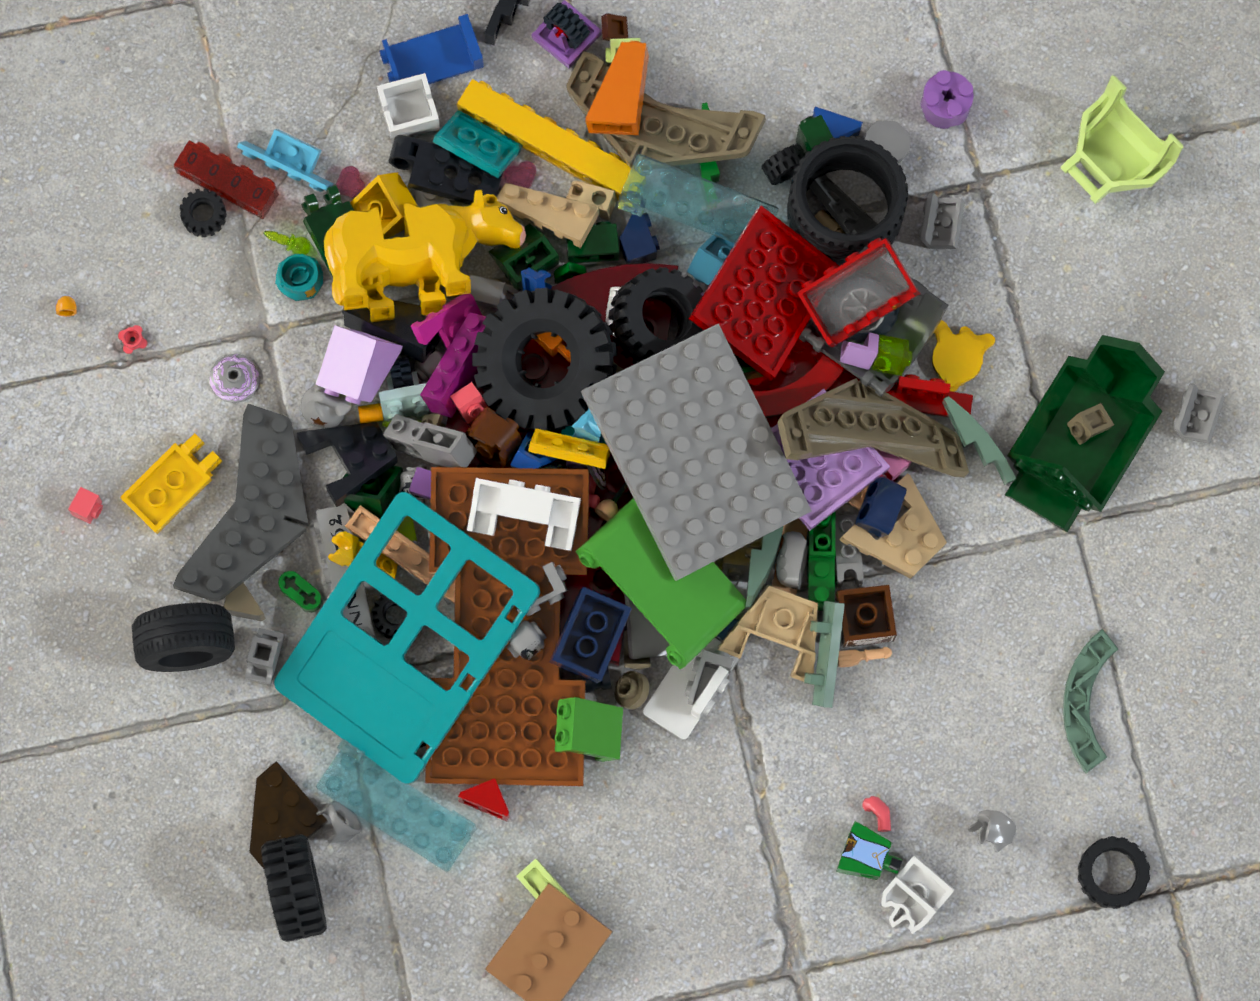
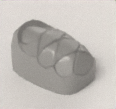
M792 531L782 535L784 541L776 557V575L778 581L785 587L800 589L809 548L804 536L800 532Z

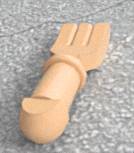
M888 647L871 650L864 649V651L855 649L839 651L838 667L855 666L862 660L868 662L875 659H887L892 655V650Z

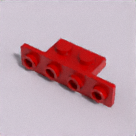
M906 374L904 377L900 376L898 383L886 392L921 413L944 417L949 416L942 401L949 396L971 415L973 395L950 391L951 384L945 383L944 380L939 378H931L929 381L922 380L917 375Z

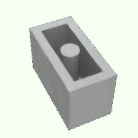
M426 422L412 441V444L425 461L445 467L467 468L477 453L476 448L464 432Z

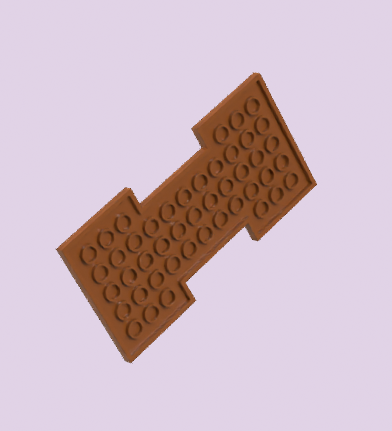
M431 467L430 508L536 582L540 588V594L537 599L554 591L543 569V566L554 562L555 566L561 565L565 575H588V567L581 563L575 551L588 540L589 469ZM476 478L509 484V479L525 482V488L534 489L536 484L551 487L550 493L581 498L572 551L545 546L549 525L500 515L497 518L494 536L467 531ZM430 532L429 572H437L450 552L451 547L432 532ZM468 560L455 578V622L479 640H483L513 596V590L476 563ZM561 600L551 605L549 601H546L539 605L540 611L528 617L524 616L522 621H529L530 623L534 621L547 638L544 639L545 647L531 659L525 660L520 655L515 658L505 646L437 750L429 759L425 768V783L481 784L495 778L498 785L584 786V754L555 751L558 701L573 697L585 699L586 680H559L560 667L549 663L560 637ZM513 606L506 619L513 622L518 615V608ZM454 646V677L429 678L445 690H450L469 662V656ZM468 674L461 687L468 690L475 678ZM426 744V752L430 747L428 744Z

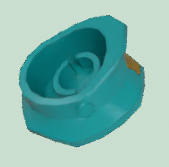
M295 253L279 263L275 284L280 292L292 300L312 299L324 284L323 270L315 258Z

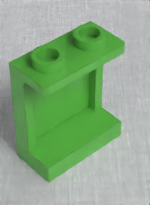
M577 697L560 699L557 708L555 751L589 755L595 757L596 761L601 762L620 760L623 708Z

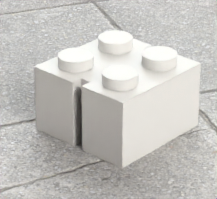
M425 73L377 86L378 97L391 142H394V138L399 135L413 137L440 129L438 114Z

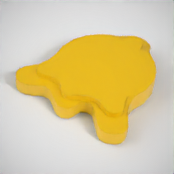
M941 320L934 332L937 344L932 355V367L939 375V379L951 384L950 391L956 392L960 386L971 381L973 378L975 379L979 374L983 364V355L989 348L993 347L995 337L990 333L976 335L967 326L961 327L958 334H953L946 322Z

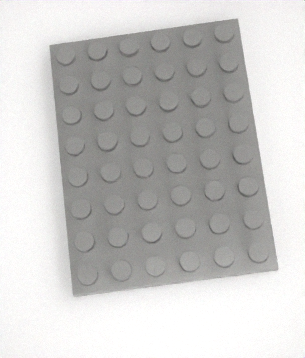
M719 323L581 391L675 581L812 511Z

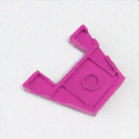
M464 294L443 305V309L437 313L431 312L426 315V319L422 322L416 321L411 325V328L418 342L427 345L439 332L446 349H448L469 312L482 314L473 295Z

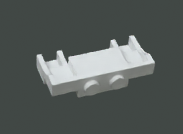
M476 478L467 531L494 536L497 518L500 515L549 525L545 546L572 551L581 498L550 493L551 487L536 484L534 489L525 488V482L509 479V484Z

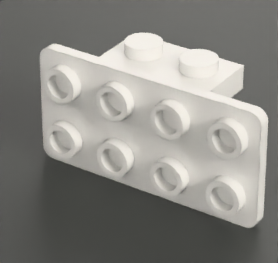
M714 638L703 650L714 653L721 641ZM703 650L697 656L701 657ZM730 655L729 658L733 659V669L739 658ZM695 658L682 669L672 665L643 710L644 716L681 740H686L702 715H708L716 702L713 699L717 692L722 694L730 682L727 679L729 671L721 666L717 670L709 667L704 668L694 703L690 705L688 704L689 697L685 696L688 681L694 682L696 672L692 671Z

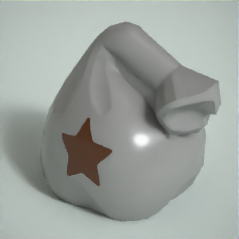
M318 385L306 390L301 399V413L308 423L324 428L336 427L351 410V403L345 400L346 396L340 394L339 397L324 393L325 388Z

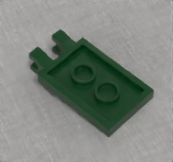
M336 185L327 188L328 194L323 196L327 203L326 206L319 208L314 193L305 196V202L301 204L304 212L307 214L304 217L303 223L332 277L333 275L325 257V234L338 217L349 211H354L349 201L342 203L341 195Z

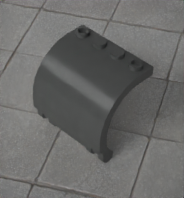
M864 247L860 253L864 252L868 248ZM881 257L854 273H861V275L872 273L875 277L880 276L884 278L886 284L890 283L892 285V291L896 294L908 287L899 270ZM913 280L921 294L900 306L897 321L892 329L878 342L877 356H885L891 361L892 365L889 370L879 369L875 362H873L870 370L840 362L841 345L843 342L833 348L828 346L815 322L805 326L798 339L813 345L812 349L818 353H824L861 380L860 383L866 387H872L876 390L875 393L882 397L899 381V377L903 376L916 360L935 332L949 305ZM865 291L854 292L862 301ZM869 293V300L875 301L878 299L872 293ZM850 296L848 297L846 305H857ZM828 305L820 315L830 332L833 333L836 331V325L830 320L831 312H829ZM847 311L850 318L854 319L856 316L855 311ZM847 339L844 340V341H847V342H853V343H855V340H853V339H851V340H847Z

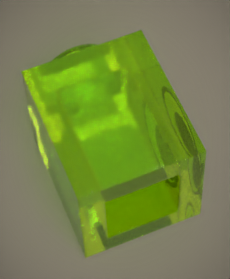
M879 334L878 354L872 364V370L902 376L905 367H909L912 361V351H909V340Z

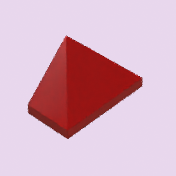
M495 778L460 792L458 796L460 803L506 822L508 821L509 811Z

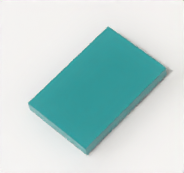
M459 110L438 131L433 140L435 144L497 178L521 152L523 146Z

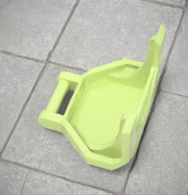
M1113 75L1110 77L1105 92L1083 112L1076 152L1061 166L1065 174L1069 173L1091 196L1090 199L1095 204L1108 193L1152 187L1172 168L1183 149V144L1172 133L1168 135L1166 141L1158 138L1132 112L1123 98L1127 87ZM1081 163L1103 186L1098 189L1076 165Z

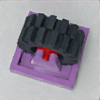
M564 0L562 3H556L543 17L544 22L532 33V39L570 69L580 58L583 51H586L600 37L602 30Z

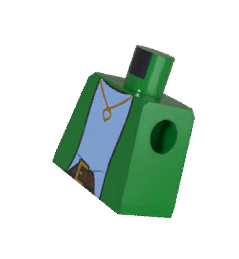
M854 821L836 872L878 880L883 869L898 874L903 859L888 854L892 844L891 841Z

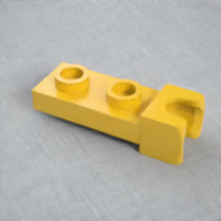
M346 531L340 532L332 538V542L340 549L334 554H329L328 559L340 566L346 565L349 567L364 543L358 541V537ZM381 553L376 561V565L395 579L398 564Z

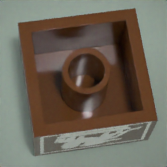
M889 585L837 591L836 602L845 604L841 631L843 648L895 641L897 633Z

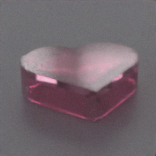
M524 161L519 166H510L504 173L505 182L530 189L536 177V167L529 161Z
M347 166L341 171L336 186L340 194L354 199L365 188V183L360 179L357 168Z

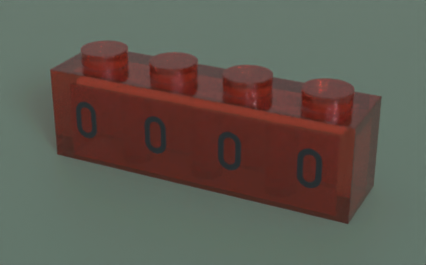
M189 140L174 163L176 173L208 189L210 192L213 190L221 198L264 220L279 195L275 182L265 176L260 178L254 175V172L245 165L239 167L231 163L232 160L222 153L216 155L202 142L194 143Z

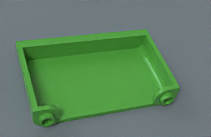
M634 498L575 551L584 566L595 569L601 566L670 644L666 648L667 659L679 669L684 668L746 608L745 597L714 562L675 581Z

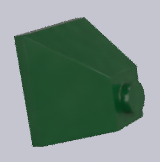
M393 466L374 481L370 479L361 486V490L355 495L351 493L344 499V503L354 512L361 505L381 519L395 496L399 494L400 475L403 472V468Z

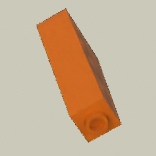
M640 41L621 42L586 116V125L589 133L639 135L649 60L646 43H641Z

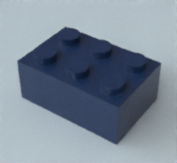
M585 587L581 588L549 663L593 682H601L632 608Z

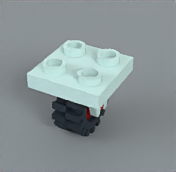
M409 357L396 359L390 369L391 376L386 377L389 390L378 392L384 421H392L396 414L405 417H423V415L430 414V409L420 396L427 383L419 384L417 371L411 372Z

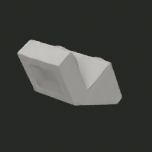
M468 275L471 280L470 294L473 295L479 309L488 307L497 309L496 306L504 299L511 300L515 298L514 294L521 292L505 282Z

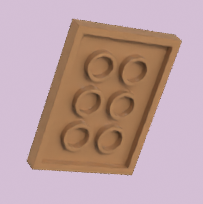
M548 883L485 970L525 1001H562L613 931L552 884Z

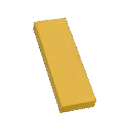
M536 428L529 444V452L603 469L606 468L611 454L607 444Z

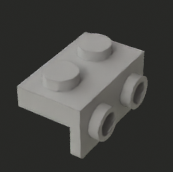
M928 193L927 201H925L923 206L924 221L923 225L920 226L919 236L929 249L958 248L965 201L962 198H938L934 193Z
M1190 383L1187 391H1184L1182 395L1180 414H1177L1174 420V428L1180 438L1210 444L1225 399L1224 395L1199 390L1195 384Z

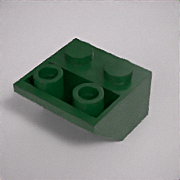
M531 224L524 227L526 238L521 247L514 249L506 245H497L488 251L513 287L519 291L523 289L522 270L531 268L536 272L540 270L548 272L559 265V254L547 238Z

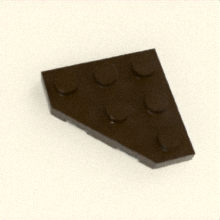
M277 761L256 778L249 852L263 869L261 847L266 842L300 834L310 838L328 822L323 814H316L319 811Z

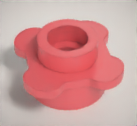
M139 325L129 327L118 334L119 340L124 345L123 351L127 354H131L135 349H144L147 346V340L143 338V330ZM132 337L135 338V341H133V342L130 341V339H131Z

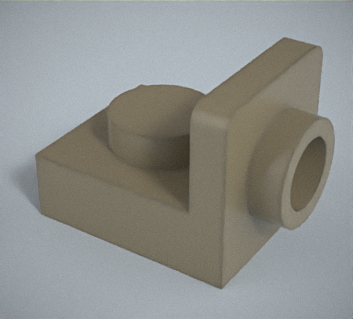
M1100 403L1078 413L1067 425L1071 434L1075 437L1078 444L1081 445L1091 437L1110 429L1114 423Z

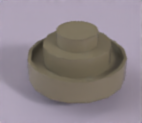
M634 670L624 673L618 679L615 686L614 695L618 705L629 710L639 708L646 701L649 694L650 686L647 677Z

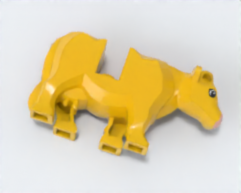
M482 189L475 190L474 202L470 206L432 204L419 207L409 203L404 204L405 237H394L384 240L378 207L369 211H349L336 219L333 226L326 232L324 238L325 257L333 275L332 297L338 305L344 307V310L367 307L370 310L371 322L393 320L395 318L394 302L384 295V287L387 285L405 287L416 284L419 287L421 314L437 313L446 304L445 294L441 292L443 286L445 287L446 297L471 293L470 276L463 274L460 271V267L463 265L464 258L470 253L477 242L486 246L506 245L514 249L519 248L526 238L525 228L514 220L508 208L500 203L494 194L483 196Z

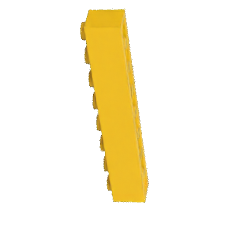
M472 79L457 102V110L523 145L522 148L583 182L615 191L617 200L630 208L646 183V174H644L643 170L635 171L634 164L630 168L617 154L612 152L606 153L595 142L591 140L586 142L579 138L575 131L569 128L565 130L557 126L553 119L547 116L543 118L535 114V110L528 105L523 104L521 106L515 103L511 96L506 93L499 94L495 92L484 81L477 82Z

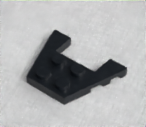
M377 422L297 433L298 441L306 455L332 446L349 476L326 485L327 492L336 507L342 505L344 499L351 493L354 495L361 490V486L370 479L374 481L398 463L395 451L384 437V433Z

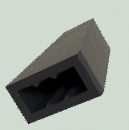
M393 300L395 318L378 322H371L370 310L367 307L344 310L343 307L344 326L403 346L400 353L423 364L442 339L439 332H437L427 345L418 342L411 325L416 321L422 322L426 319V315L421 314L420 305Z

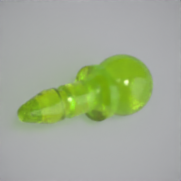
M264 231V235L273 242L276 241L281 245H286L285 250H291L293 254L307 255L311 249L310 242L305 237H295L294 234H291L288 238V236L281 233L278 234L276 231Z

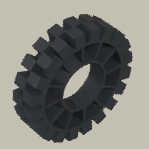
M535 288V291L524 290L514 294L515 298L511 300L504 299L496 306L498 310L494 314L489 313L482 324L486 327L483 333H477L474 344L479 345L478 352L473 353L472 366L478 369V374L474 375L477 387L483 389L484 394L482 397L488 406L494 407L497 410L495 413L504 420L510 418L519 427L526 429L563 430L567 426H572L589 409L581 391L616 374L617 365L613 364V356H617L616 343L611 342L610 335H612L608 323L603 322L600 318L602 315L593 306L585 303V300L573 294L549 288ZM552 332L551 336L557 337L559 335L568 345L566 349L570 350L571 364L570 367H567L569 371L561 382L556 381L554 382L555 386L541 388V384L536 383L533 385L526 378L525 374L527 372L522 369V354H525L524 348L532 338L537 339L539 334Z

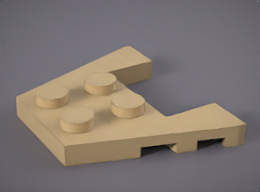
M907 473L897 484L907 489L903 504L908 508V511L895 523L889 535L875 540L865 529L854 524L839 540L846 545L851 544L860 549L859 552L867 556L871 555L881 560L885 566L911 579L947 542L913 479Z
M767 585L751 608L749 607L720 643L717 650L741 659L750 633L798 650L799 653L790 676L804 682L805 673L814 674L816 657L815 638L817 632L810 631L811 621H817L818 603Z

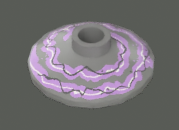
M225 355L217 360L211 368L209 376L210 387L214 394L224 402H244L252 397L259 387V369L254 361L245 355ZM232 372L238 373V377L234 380L229 378Z

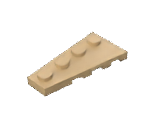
M509 183L504 184L497 196L498 201L505 205L512 215L520 219L527 218L541 229L546 227L554 231L555 236L561 239L566 237L572 240L573 245L579 248L582 247L599 215L598 206Z

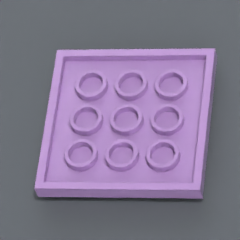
M825 389L821 390L819 393H817V394H816L814 397H812L810 400H812V399H814V398H816V397H818V396H820V395L826 393V390H825ZM777 424L771 430L785 456ZM872 447L802 460L786 459L812 510L799 518L809 531L890 468L876 449Z

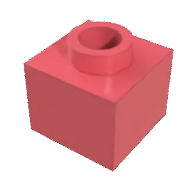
M472 382L450 396L467 424L476 419L484 408H488L482 395Z
M80 487L68 510L72 516L91 524L93 518L97 519L103 509V505H101L102 500L99 495Z

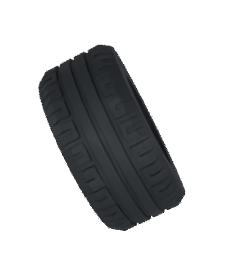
M183 603L159 607L137 616L131 626L135 661L140 667L149 671L181 672L206 668L226 661L235 650L231 614L226 608L217 604Z

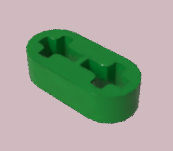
M287 571L280 576L278 584L281 592L302 610L312 613L321 607L322 598L319 591L298 573ZM295 578V585L299 590L296 591L292 587L285 589V580L291 581ZM304 592L309 597L313 594L316 595L314 597L316 603L314 605L311 603L307 606L304 605L306 601L301 594Z

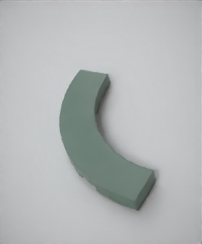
M1103 629L1090 639L1075 659L1069 672L1063 695V722L1066 737L1073 755L1085 774L1107 758L1096 739L1089 713L1094 681L1104 663L1118 650V647Z

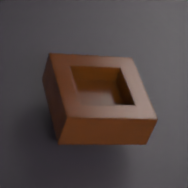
M609 13L601 16L602 40L610 41V39L628 38L626 16Z

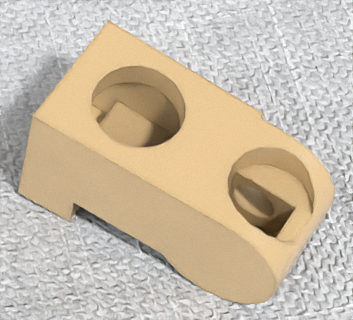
M581 181L572 182L566 197L567 199L598 206L600 218L610 220L617 203L615 191Z

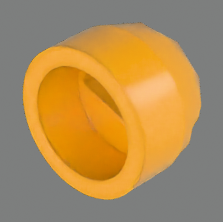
M70 296L61 297L56 303V314L63 317L76 315L77 306L75 300Z

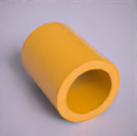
M381 403L358 406L361 424L384 421Z

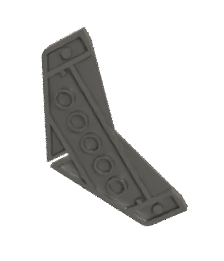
M247 404L243 414L235 502L178 572L173 584L174 589L210 601H220L307 531L306 527L285 520L308 526L291 420L287 416Z

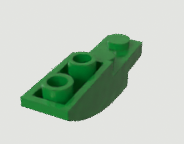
M835 512L813 529L808 530V599L818 603V611H823L824 601L835 602Z

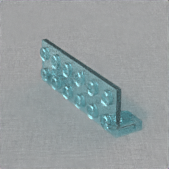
M640 153L637 154L618 201L619 209L642 217L644 210L647 209L733 243L737 242L753 214L760 206H763L774 216L778 213V207Z
M342 739L337 747L339 752L316 785L317 789L443 871L449 872L476 831V824L454 810L452 812L409 784L402 783L375 762L368 759L363 751Z

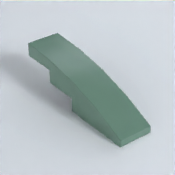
M949 396L944 398L942 403L963 447L965 448L973 444L984 467L994 463L1004 486L1017 479L1003 453L989 434Z
M783 526L762 537L761 550L751 549L746 607L751 608L769 577L780 546Z

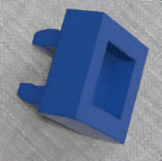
M531 268L521 271L523 291H535V288L552 289V285L545 282V279L551 276L549 272L545 270L536 272Z

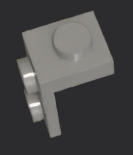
M554 562L543 566L554 591L537 599L526 614L527 617L540 611V604L549 601L551 605L565 598L563 593L568 590L563 580L567 579L561 565L555 566Z
M703 650L701 657L696 656L692 671L696 672L694 682L689 680L685 691V696L689 697L688 704L693 705L705 667L717 670L721 666L728 670L730 674L733 659L729 658L730 655L720 650H715L714 653Z

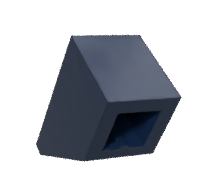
M641 206L635 208L620 237V248L626 265L644 264L656 260L657 250H660L656 235L651 236L649 230L652 227L648 213H643Z

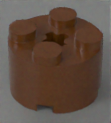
M487 407L479 413L465 432V435L477 450L475 457L492 468H500L501 465L505 468L523 442L521 435L517 431L519 425L510 418L504 420Z

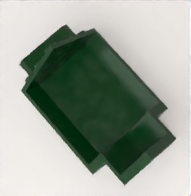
M1102 335L1087 360L1068 356L1007 455L1014 463L1013 467L1019 472L1016 476L1017 479L1012 482L1005 496L1065 532H1068L1081 509L1088 512L1090 509L1102 512L1162 413V410L1150 396L1165 371L1140 343ZM1101 403L1114 425L1079 445L1071 434L1067 423L1078 413Z

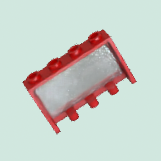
M878 238L867 245V250L860 254L855 252L845 259L846 263L839 267L834 265L823 272V277L817 281L815 279L807 281L801 286L802 290L797 292L828 346L833 348L921 294L890 244V241L886 238L883 240Z

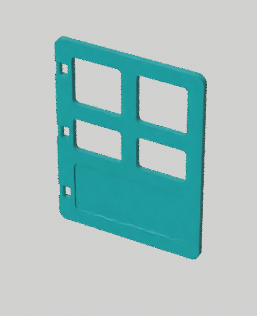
M401 492L395 496L276 676L274 681L275 688L396 779L405 784L413 783L417 780L429 759L473 696L472 694L480 682L483 681L517 630L524 616L539 597L540 588L536 582L410 493ZM406 516L414 519L451 547L450 552L421 595L415 594L376 565L378 557ZM468 560L473 561L513 590V596L483 640H479L438 610L439 602ZM364 581L407 612V617L386 646L343 615V610ZM513 606L520 609V612L514 621L511 622L506 617ZM424 626H428L469 656V662L450 690H445L409 664L404 658ZM468 674H470L475 680L469 689L465 690L461 685ZM425 742L430 747L423 758H421L416 752L422 743Z

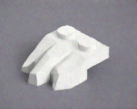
M914 855L883 891L881 906H893L895 908L888 919L892 928L903 920H909V930L913 934L927 924L955 889Z

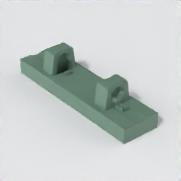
M824 601L822 622L811 621L810 631L820 633L816 674L805 673L804 683L814 685L812 705L833 708L844 603Z

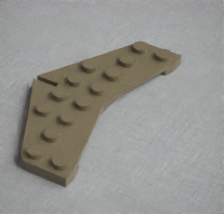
M583 51L567 82L566 88L569 97L587 116L609 67L596 55ZM644 93L639 135H602L630 168H632L642 149L634 166L636 171L746 157L750 153L766 121V117L764 114L748 110H740L739 113L677 108L658 102Z
M857 378L785 412L778 420V429L785 457L789 460H802L872 447L953 477L964 478L969 473L962 444L957 433L888 393L880 397L875 393V389L870 386H864L860 383L861 380L858 381Z

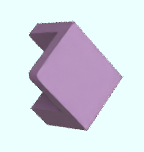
M869 332L863 345L843 341L840 362L870 370L878 354L879 335Z

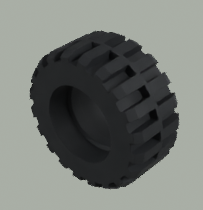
M659 267L657 270L653 268L648 269L624 284L618 290V294L613 297L611 302L613 308L609 310L608 318L613 320L609 327L616 336L613 342L616 343V347L619 345L624 351L621 354L626 359L628 357L633 358V364H637L704 331L689 319L702 298L701 293L704 292L700 286L695 287L692 284L694 280L690 276L682 277L681 271L673 269L669 272V269L666 267ZM647 298H655L665 302L675 313L678 331L674 340L660 339L653 335L646 327L642 308Z
M300 834L266 842L261 847L262 860L273 915L281 940L291 942L322 935L327 930L326 917L316 867L307 836Z

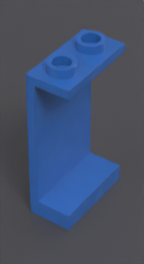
M468 14L458 17V25L389 46L387 39L382 40L383 49L379 50L383 64L389 65L390 72H387L389 82L425 73L428 84H432L484 68L483 57Z

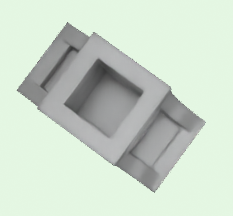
M262 628L258 629L257 635L253 636L246 660V680L271 686L284 642V634Z

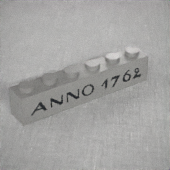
M346 504L316 510L317 519H313L315 533L321 534L323 542L318 544L321 559L326 558L328 568L323 569L326 584L331 583L332 590H334L348 569V566H340L328 559L329 554H334L340 549L332 542V538L336 534L346 531L353 535L351 531L345 528V525L350 520ZM362 582L343 610V615L375 638L364 582Z

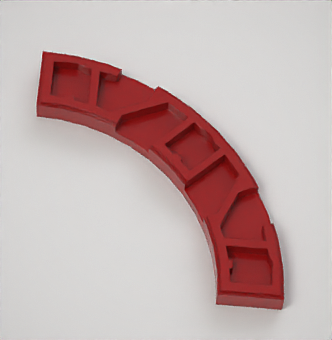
M822 355L816 365L797 381L778 389L752 392L765 418L781 416L785 412L807 402L821 390L825 389L827 391L838 379L844 368L829 357Z

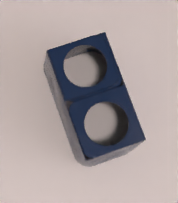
M884 476L876 478L868 486L855 525L880 538L889 535L896 523L907 489Z

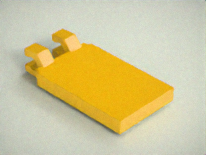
M195 433L183 445L180 444L178 446L174 443L120 497L156 534L212 481L211 477L213 474L211 472L222 463L221 458L214 451L201 462L193 456L205 444Z

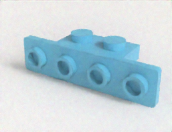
M274 129L266 150L247 141L238 143L237 148L243 150V155L251 159H257L258 157L265 161L267 167L274 170H279L280 168L288 172L287 176L294 180L301 181L303 179L309 182V187L314 190L323 192V190H327V188L334 185V183L313 174L322 150L279 129Z

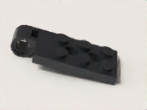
M399 135L394 138L388 160L389 164L397 169H412L408 188L468 205L474 202L475 190L482 189L483 196L494 194L497 197L503 175L502 173L497 178L437 144L405 135ZM451 169L456 172L457 177L448 178L445 176L444 171ZM471 176L478 177L481 180V184L472 185L468 178Z

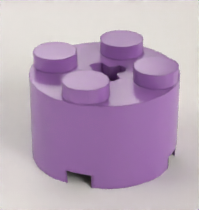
M946 70L939 71L928 80L923 91L921 108L925 119L931 125L940 129H949V127L962 124L967 119L973 103V85L961 74Z

